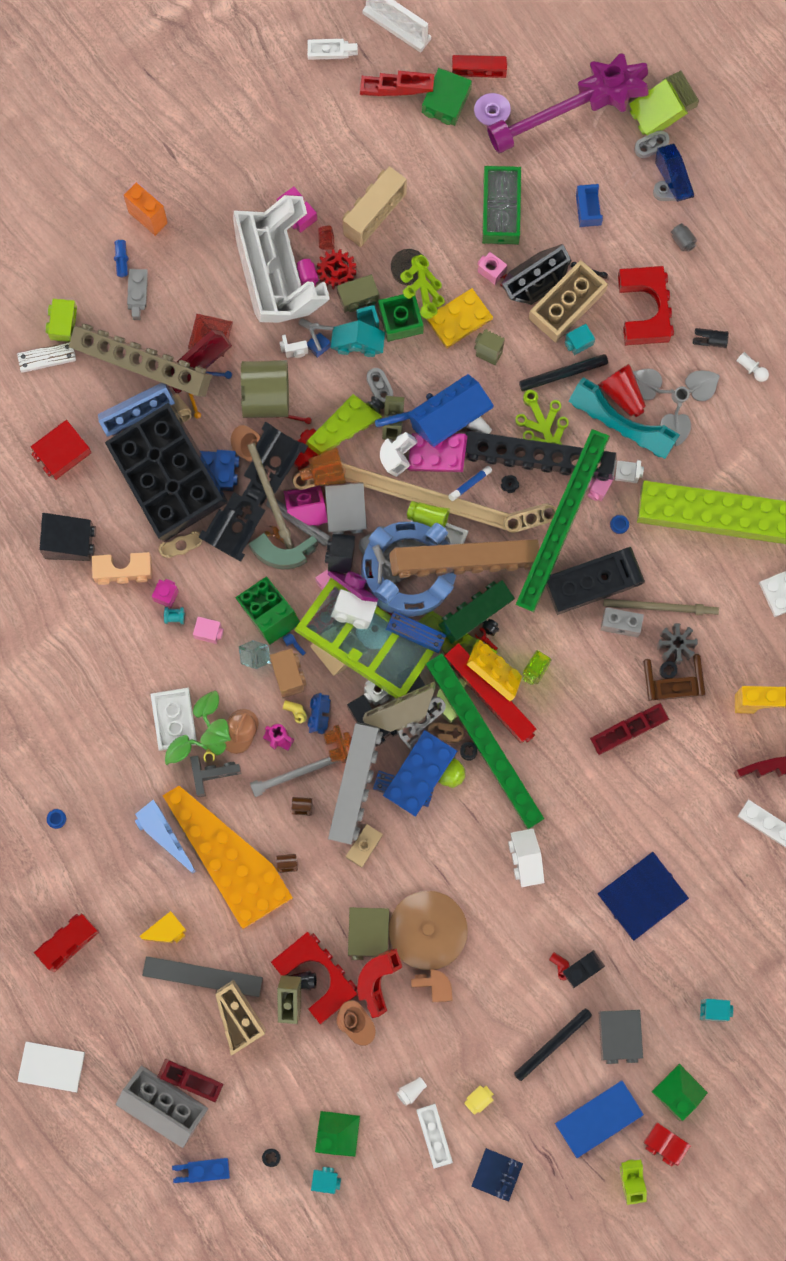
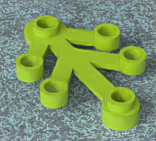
M418 255L412 258V267L400 274L401 280L405 283L412 280L416 272L418 274V279L411 286H407L403 290V294L406 298L410 299L420 288L423 302L420 310L421 316L425 319H431L437 314L436 307H440L445 303L444 298L437 293L442 284L428 270L429 261L423 255ZM429 294L433 297L432 302L429 300Z
M527 390L523 395V402L531 407L538 423L527 419L524 414H518L515 423L520 427L525 426L542 433L545 440L534 436V433L529 430L524 432L523 439H526L525 435L530 434L532 438L527 440L562 445L560 439L564 429L568 427L569 420L566 417H560L557 421L558 428L554 436L550 432L555 416L561 409V403L558 400H553L550 403V411L545 421L537 403V392ZM532 394L534 398L529 399L527 396ZM557 404L559 408L554 409L552 405ZM518 418H523L524 422H518ZM563 420L566 422V425L562 426L559 422Z

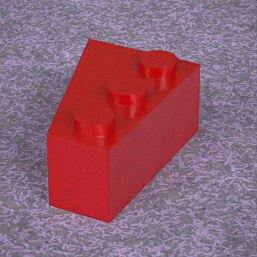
M84 914L74 915L68 921L69 924L57 930L52 938L45 941L33 952L49 971L56 972L100 933Z

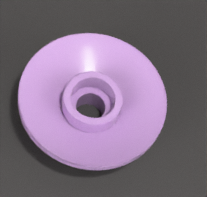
M497 93L481 96L474 106L476 118L487 126L500 120L506 121L511 112L509 101Z

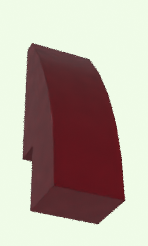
M166 1058L157 1076L166 1082L215 1103L224 1085Z

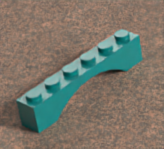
M584 377L577 384L568 401L575 408L587 412L590 417L602 421L608 428L617 430L625 438L632 439L640 447L647 448L660 458L666 459L680 434L665 425H643L625 418L608 403L600 387Z

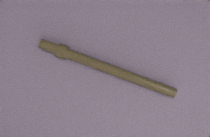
M255 443L248 444V449L279 527L278 533L280 538H283L287 549H292L294 545L290 537V529L286 527Z
M604 599L603 606L686 612L701 616L703 614H719V607L704 606V604L682 605Z

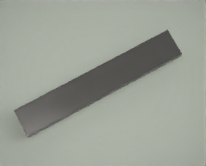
M146 956L142 974L144 977L216 990L234 980L244 995L260 997L263 977Z

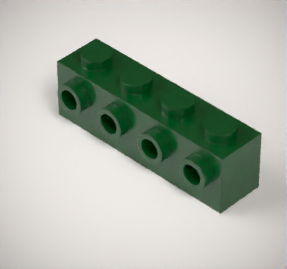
M494 580L485 586L487 589L485 592H477L471 596V602L468 604L466 601L456 607L457 612L454 614L449 612L441 618L443 622L438 626L446 634L451 644L515 599L503 580L498 583Z

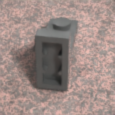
M198 756L190 757L198 798L206 796L203 781L241 774L240 765L235 764V762L224 763V767L216 768V765L207 766L205 770H201L200 758Z

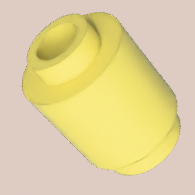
M480 1085L467 1097L464 1104L475 1115L478 1112L481 1113L494 1101L491 1098L494 1094L487 1086L483 1088Z

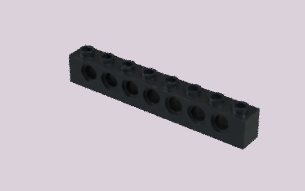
M472 431L466 432L465 458L472 462L482 460L492 465L502 463L507 467H515L516 465L522 466L526 470L536 468L546 473L556 471L562 475L569 476L575 468L572 462L579 459L583 450L582 447ZM482 446L488 447V450L485 452L479 451ZM500 449L507 450L503 455L497 453ZM520 451L526 453L523 457L516 456ZM604 451L599 462L601 465L596 469L593 477H597L600 481L613 480L617 461L616 452ZM537 454L544 455V458L541 460H536L535 456ZM556 457L563 458V460L560 463H555L553 461Z

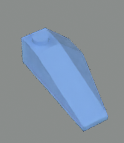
M152 800L135 814L138 818L135 820V823L140 831L144 829L150 837L192 874L195 873L194 867L159 806Z

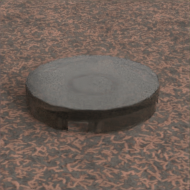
M403 249L397 252L390 264L393 278L406 286L413 284L418 279L417 272L408 283L401 280L400 274L412 267L411 260L414 256L423 254L414 249Z

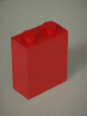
M67 419L30 446L33 451L31 454L37 463L41 461L44 465L42 468L48 477L53 476L55 480L92 453L88 445Z

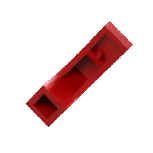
M397 948L385 951L365 964L360 972L357 983L359 1001H367V1009L372 1018L379 1017L387 1012L381 991V980L384 975L395 973L402 968Z

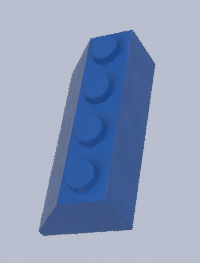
M467 374L410 411L408 416L413 430L435 447L494 408V405L480 383Z

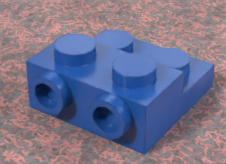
M200 451L222 491H234V485H238V474H235V469L239 467L240 456L236 455V451Z

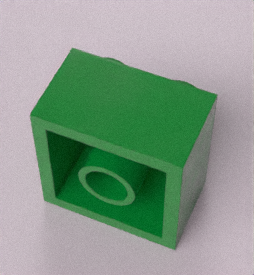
M402 294L378 300V309L387 342L423 334L424 325L416 295L410 299Z

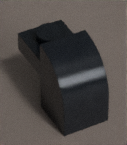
M593 950L562 973L574 989L603 969L605 965L595 950Z

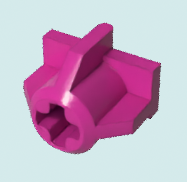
M274 724L271 727L266 726L263 739L271 742L270 747L275 750L279 746L289 751L294 739L289 737L285 727L281 724Z

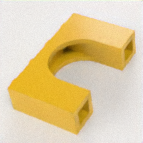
M742 686L735 694V713L754 714L757 710L763 708H786V687Z

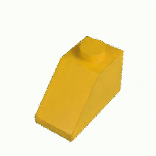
M170 911L141 934L140 937L144 941L173 943L175 941L178 943L185 937L184 933L187 930L173 912Z

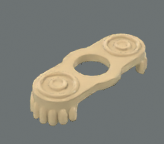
M191 531V534L178 536L173 541L162 542L159 546L160 555L164 558H171L177 555H184L188 551L198 548L202 544V539L199 538L200 533ZM181 540L187 544L186 548L182 551L176 549V543Z

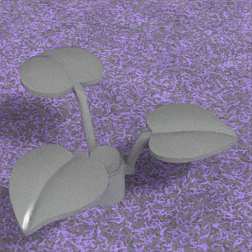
M642 369L633 371L644 400H652L656 392L672 394V400L677 403L675 415H665L660 425H665L680 434L674 446L680 445L686 440L691 430L689 417L685 414L678 415L682 403L689 398L690 393L697 401L710 399L716 390L720 376L710 371H695L689 374L685 380L687 388L681 386L676 390H660L662 377L656 370Z

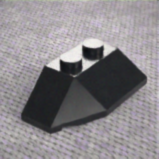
M564 244L543 250L509 271L501 284L510 300L532 305L543 298L566 275L571 258Z

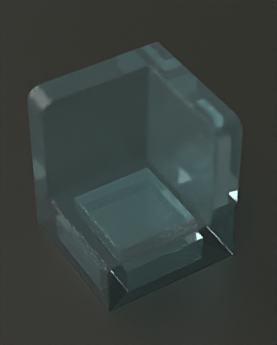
M252 640L239 646L240 662L242 665L258 669L270 663L269 645Z

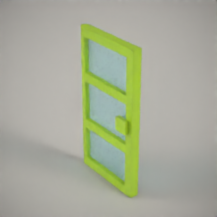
M330 578L295 628V631L396 699L406 695L426 666L425 663L434 654V651L386 630L391 615L377 606L368 629H358L353 624L335 620V618L331 617L340 590L350 591L333 578Z

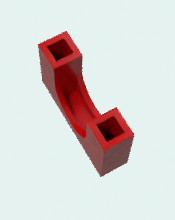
M664 266L619 269V293L644 292L652 296L658 306L657 314L651 319L624 323L625 346L669 343L671 336H674V327L670 325L672 309L668 307L670 291L666 290L668 273L664 272Z
M306 932L274 958L271 963L281 976H287L299 965L310 961L318 962L327 968L331 978L330 987L323 997L308 1008L321 1025L340 1010V1007L345 1002L351 1001L358 995L356 993L357 986L351 979L347 981L344 978L345 971L339 964L335 966L332 963L331 959L333 956L326 948L324 950L318 945L320 940L314 933L310 935Z

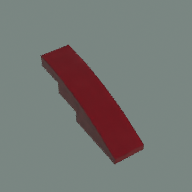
M660 702L591 737L590 740L598 755H601L669 721L670 718Z
M786 756L753 763L736 770L734 774L737 779H740L755 772L757 778L776 771L778 777L786 774Z

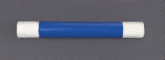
M486 466L449 494V499L451 501L457 499L491 473L492 468Z

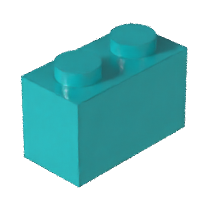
M701 1000L700 1020L730 1021L734 1011L733 1005H730L731 1000Z

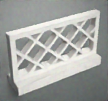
M366 0V6L362 10V14L420 53L430 42L431 35L428 34V23L396 1Z

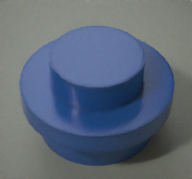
M623 515L613 517L610 522L611 530L616 534L625 533L629 528L628 519Z
M54 809L48 813L47 823L51 828L59 829L65 825L66 815L62 810Z

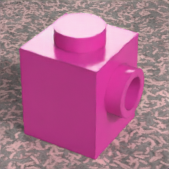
M159 579L151 596L153 601L172 608L179 592L177 586H175L176 583L168 579L164 581Z

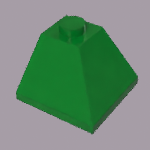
M680 1063L651 1091L679 1121H684L708 1094Z
M320 1111L315 1152L355 1157L360 1116Z

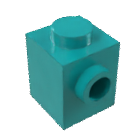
M587 324L566 334L565 346L568 351L573 352L574 356L595 343V337Z
M323 1167L322 1170L314 1169L311 1191L335 1194L336 1190H340L341 1178L338 1177L337 1172H334L335 1168Z

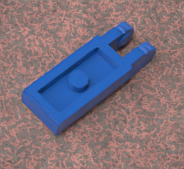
M228 1158L188 1162V1164L172 1166V1170L181 1171L182 1169H188L189 1177L174 1178L173 1183H195L230 1178Z

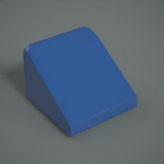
M320 332L316 337L321 346V351H318L313 338L307 342L308 348L317 358L331 347V342Z

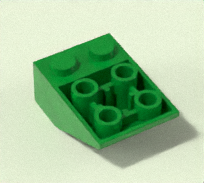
M267 576L235 597L269 645L296 628L300 623L295 611Z

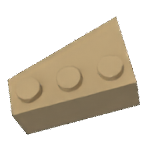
M234 980L217 990L215 995L232 1056L263 1036L266 1029Z

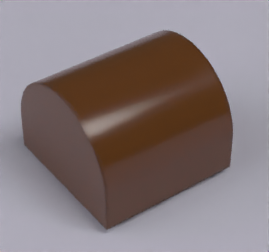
M292 797V814L310 816L312 813V798Z
M296 854L276 856L279 873L295 872L298 870Z

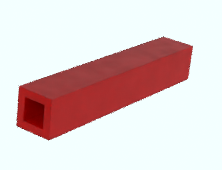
M459 643L444 655L450 667L467 683V686L519 743L524 741L527 743L535 736L533 732L537 728L512 701L506 699L467 665L470 655Z

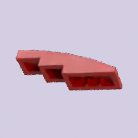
M398 70V75L380 73L379 77L362 75L360 95L402 96L433 92L434 74Z

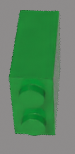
M438 68L434 77L433 92H427L422 104V113L428 118H436L446 125L451 124L455 126L472 89V80Z

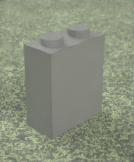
M363 482L325 485L329 532L344 534V531L351 530L352 533H363V529H367Z

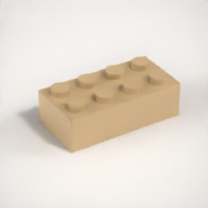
M390 166L386 171L382 170L377 177L378 180L368 186L366 194L363 197H359L354 204L355 207L351 211L348 210L342 218L343 235L360 248L406 195L407 179Z
M580 260L530 310L528 319L556 343L606 292L608 284Z

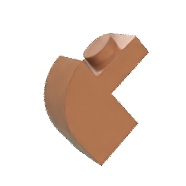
M430 970V978H427V974L415 975V979H411V988L431 987L432 1003L453 1001L451 983L442 972Z

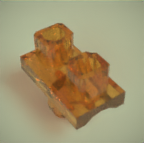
M339 725L333 726V730L324 733L323 737L326 745L332 743L337 745L336 749L329 750L331 762L342 761L343 764L347 761L348 753L346 746L349 750L352 737H350L349 732L343 733L345 738L343 740Z

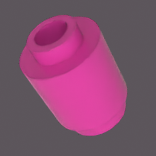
M303 259L297 262V271L301 285L306 282H313L315 286L319 278L314 263L311 262V259Z

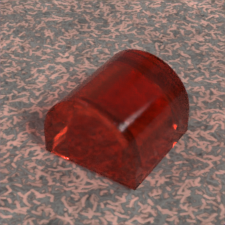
M328 225L318 228L319 248L322 250L334 249L335 242L332 226Z

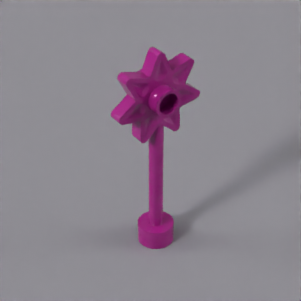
M623 53L618 54L609 65L596 61L591 62L590 67L593 76L578 82L579 94L509 127L504 120L487 126L488 136L494 149L500 154L513 148V137L587 102H590L593 111L606 105L614 106L620 112L626 111L630 98L644 97L649 94L647 83L642 81L648 75L647 63L627 65Z

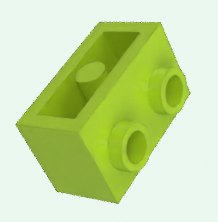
M52 299V305L48 307L50 321L46 323V333L49 335L50 340L70 342L77 314L75 300Z

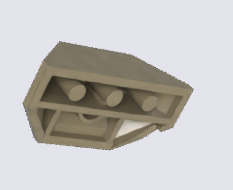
M435 682L366 712L363 717L364 723L391 732L394 730L400 731L411 722L418 723L422 721L427 714L436 686Z

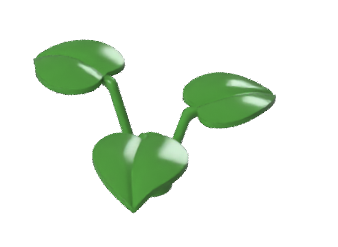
M214 690L201 697L193 708V714L197 718L203 716L208 726V729H206L200 739L201 743L193 739L189 740L187 735L176 738L166 751V765L177 763L186 758L191 751V744H196L205 750L209 749L215 755H220L225 751V742L231 740L228 722L225 719H218L210 724L207 719V715L214 713L218 707L219 694L217 691Z

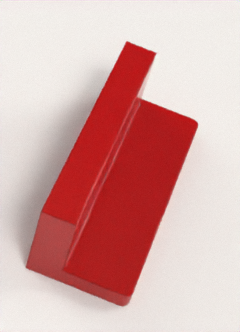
M453 55L452 73L462 77L506 78L507 57Z

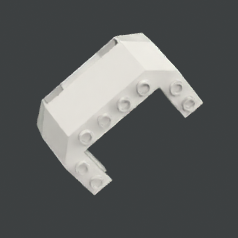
M284 195L265 212L234 211L233 222L237 247L253 310L259 322L279 323L308 316L330 300L325 282L320 283L316 287H314L313 282H306L301 286L287 230L307 214L303 196Z

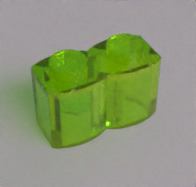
M536 650L523 670V680L530 685L538 684L552 662L551 658Z

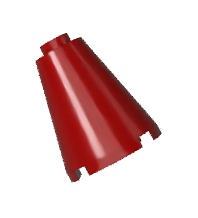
M629 364L598 384L600 389L630 417L634 415L636 418L645 412L643 408L646 405Z

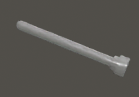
M335 754L264 782L253 781L250 783L255 797L263 795L262 793L265 792V789L336 763L340 760V757Z

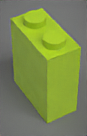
M667 79L650 89L647 96L638 97L629 103L632 117L640 123L638 126L639 130L643 135L646 134L647 136L656 131L664 130L688 114L674 87Z

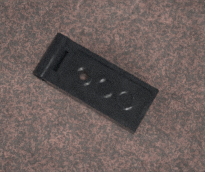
M627 547L551 574L546 588L556 614L559 615L640 586L645 583L632 547ZM601 576H607V580H603Z

